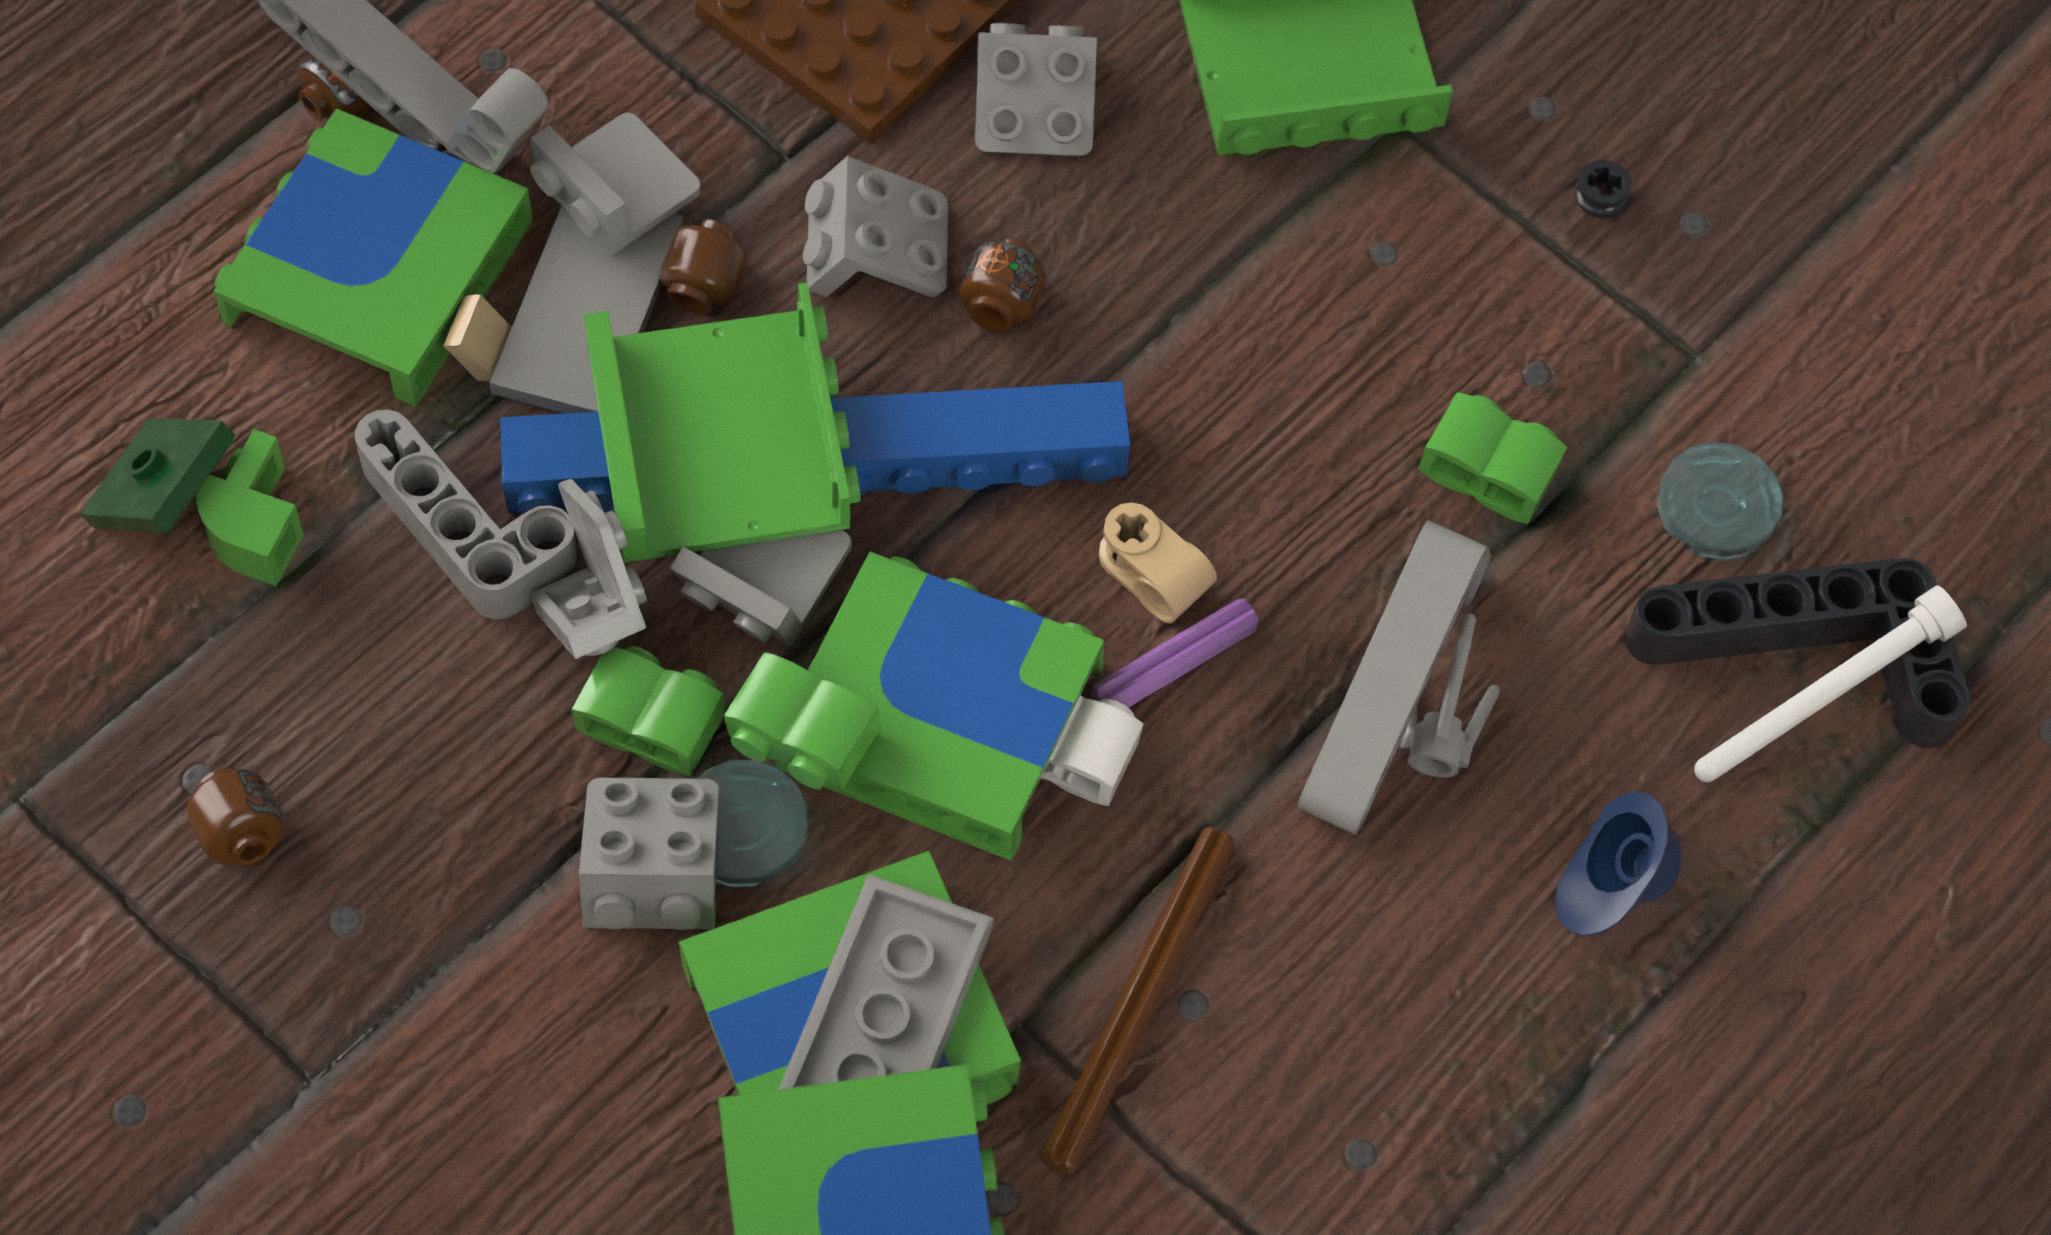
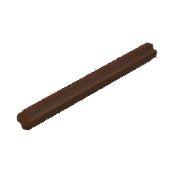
M1206 827L1202 830L1043 1149L1042 1162L1052 1170L1065 1175H1071L1076 1171L1233 851L1234 839L1228 833L1222 832L1215 827Z

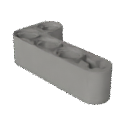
M388 409L376 410L367 414L359 421L355 430V442L362 470L367 480L481 615L494 620L506 619L516 615L533 603L530 596L531 592L575 573L579 563L576 536L569 515L561 508L551 505L538 506L500 529L403 415ZM395 454H399L400 458L397 464H395L393 456ZM429 488L434 490L426 496L412 495L420 489ZM465 531L472 533L469 537L462 540L447 539L456 532ZM545 541L561 543L558 547L551 550L536 548ZM494 575L509 577L505 582L496 585L484 583L486 579Z

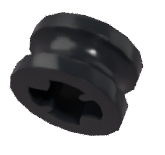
M1599 160L1586 165L1579 174L1575 197L1579 207L1590 216L1601 219L1613 218L1622 213L1627 205L1631 188L1629 173L1621 165L1613 161ZM1595 183H1606L1607 190L1612 192L1611 195H1600L1599 188L1594 187Z

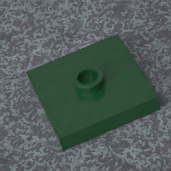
M148 418L79 515L93 528L169 533L234 441L233 438L236 435L222 421Z

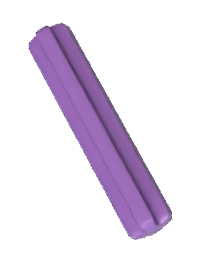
M1236 599L1095 683L1092 693L1093 699L1096 701L1112 699L1129 708L1254 633L1258 628L1257 623L1259 622L1255 610L1252 609L1245 599Z

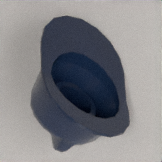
M1633 791L1619 795L1606 805L1595 821L1589 835L1566 867L1557 886L1555 906L1558 919L1568 931L1582 936L1602 934L1618 925L1636 904L1653 902L1669 892L1677 880L1682 865L1681 837L1669 828V821L1664 807L1652 795Z

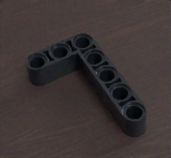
M1897 558L1657 586L1646 590L1639 597L1624 632V643L1634 658L1652 665L1873 640L1874 643L1909 620L1908 612L1916 607L1915 599L1935 587L1937 582L1931 570L1923 563L1909 558ZM1892 593L1904 596L1909 602L1897 599ZM1831 600L1843 602L1849 609H1842ZM1769 606L1783 609L1790 617L1776 614ZM1709 613L1723 616L1729 624L1715 621L1709 616ZM1647 621L1660 622L1669 631L1655 629ZM1953 637L1945 642L1938 638L1931 644L1924 640L1913 648L1919 650L1926 658H1920L1907 651L1881 669L1895 720L1902 736L1910 743L1921 748H1934L1945 743L1961 721L1970 703L1969 689ZM1923 703L1936 706L1943 715L1930 712Z

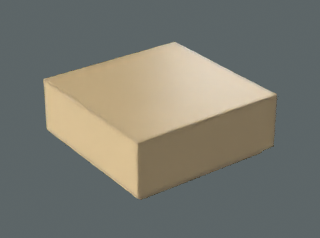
M481 294L467 295L462 299L444 347L477 381H490L512 327Z

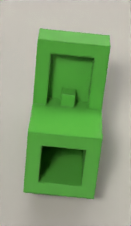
M253 429L244 448L236 449L230 456L226 465L224 479L209 475L196 493V503L207 539L216 557L224 565L237 573L277 587L304 534L295 504L271 496L285 470L277 437Z

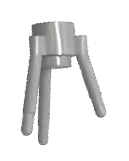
M1466 614L1463 618L1440 712L1426 713L1424 720L1418 723L1416 706L1401 739L1399 751L1409 754L1408 764L1416 771L1429 776L1451 777L1458 773L1459 767L1467 768L1469 766L1472 748L1500 692L1499 687L1496 685L1488 687L1465 732L1461 730L1462 722L1454 716L1476 624V617L1473 614Z

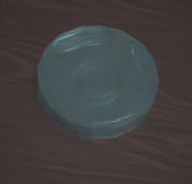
M1711 442L1691 446L1673 458L1659 484L1657 508L1667 531L1674 538L1678 535L1683 541L1689 544L1688 549L1701 556L1727 560L1751 554L1760 548L1761 544L1771 536L1782 515L1783 493L1775 473L1759 456L1738 445Z
M729 760L706 769L696 778L713 780L719 786L715 857L716 882L730 887L758 886L772 880L773 875L780 873L785 867L787 870L798 860L807 839V805L797 784L779 768L755 760Z

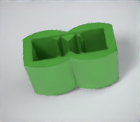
M1457 392L1426 445L1418 469L1436 483L1452 491L1473 496L1487 508L1514 521L1528 524L1559 469L1567 446L1557 439L1556 435L1544 425L1512 420L1502 412L1496 402L1485 396H1471Z
M627 646L625 650L613 647L611 650L603 653L571 709L575 728L586 736L610 747L635 753L644 760L665 770L692 777L725 714L723 693L718 690L717 684L711 678L695 670H685L683 673L663 669L660 667L659 660L654 655L636 646Z
M769 653L762 655L724 714L728 734L732 738L731 743L740 753L759 762L770 758L789 765V773L796 780L813 789H821L825 785L842 791L881 729L879 710L875 704L843 686L820 680L811 672L789 660Z

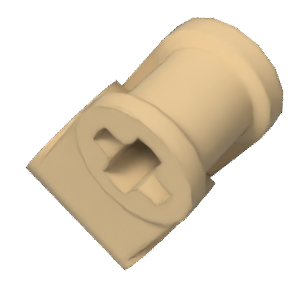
M1130 502L1118 505L1107 515L1103 530L1104 538L1101 540L1098 554L1100 564L1108 574L1135 595L1142 605L1160 621L1173 623L1217 581V573L1209 559L1197 547L1183 540L1160 520L1151 509L1142 504ZM1142 523L1145 525L1143 531L1140 530ZM1115 554H1117V560H1116V561L1114 560Z

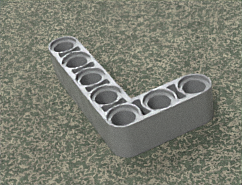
M258 0L264 12L331 72L337 75L348 87L407 138L497 175L521 149L548 108V100L541 87L527 74L513 68L507 69L478 99L366 0Z
M1430 520L1426 521L1298 801V809L1357 835L1376 797L1462 605L1467 607L1470 605L1491 559L1488 546Z

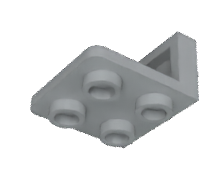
M1005 23L991 24L990 33L979 32L975 144L977 148L983 152L1069 156H1084L1089 153L1093 145L1097 37H1084V28L1074 26H1049V35L1025 34V25Z
M632 113L619 115L573 147L550 125L530 138L534 162L530 170L538 186L545 194L550 197L553 196L571 215L578 228L584 234L591 236L610 256H613L696 199L700 194L699 179Z
M849 156L844 158L821 180H816L811 185L805 200V211L809 214L808 239L803 251V261L807 264L806 283H808L810 292L828 297L857 271L930 297H936L946 289L948 201L943 193Z
M570 478L559 483L558 486L587 568L531 592L530 596L537 615L571 655L577 659L584 655L596 656L603 654L615 647L618 640L645 629L646 625L639 605L647 602V598L637 573L632 567L625 568L619 550L627 547V540L618 518L613 511L604 513L595 493L592 490L585 493Z
M837 530L705 550L700 556L682 547L670 569L684 584L680 593L695 604L710 612H713L716 605H719L736 615L737 617L733 624L752 637L766 643L771 635L791 647L851 551L852 540L845 531Z
M596 778L588 783L579 868L583 928L715 929V857L719 806V786L715 781L710 779Z

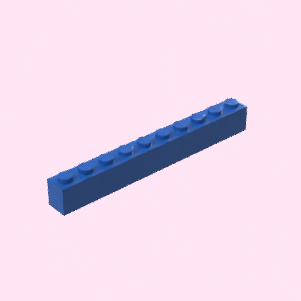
M1122 381L830 398L833 412L844 411L846 416L850 448L841 449L844 467L852 465L856 467L860 496L866 492L887 490L915 494L926 491L929 488L959 486L966 490H979L991 484L1019 482L1026 486H1042L1053 480L1083 479L1087 482L1098 483L1108 481L1113 477L1126 476L1130 439ZM598 412L500 417L502 484L508 513L524 514L538 506L549 505L566 510L558 484L570 478L585 493L592 490L597 496L604 512L614 510Z

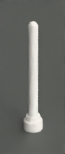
M1936 585L1915 599L1916 607L1908 612L1909 620L1700 758L1694 767L1696 777L1703 782L1714 781L1925 640L1929 644L1938 638L1943 642L1947 641L1967 627L1966 620L1959 607L1942 587Z

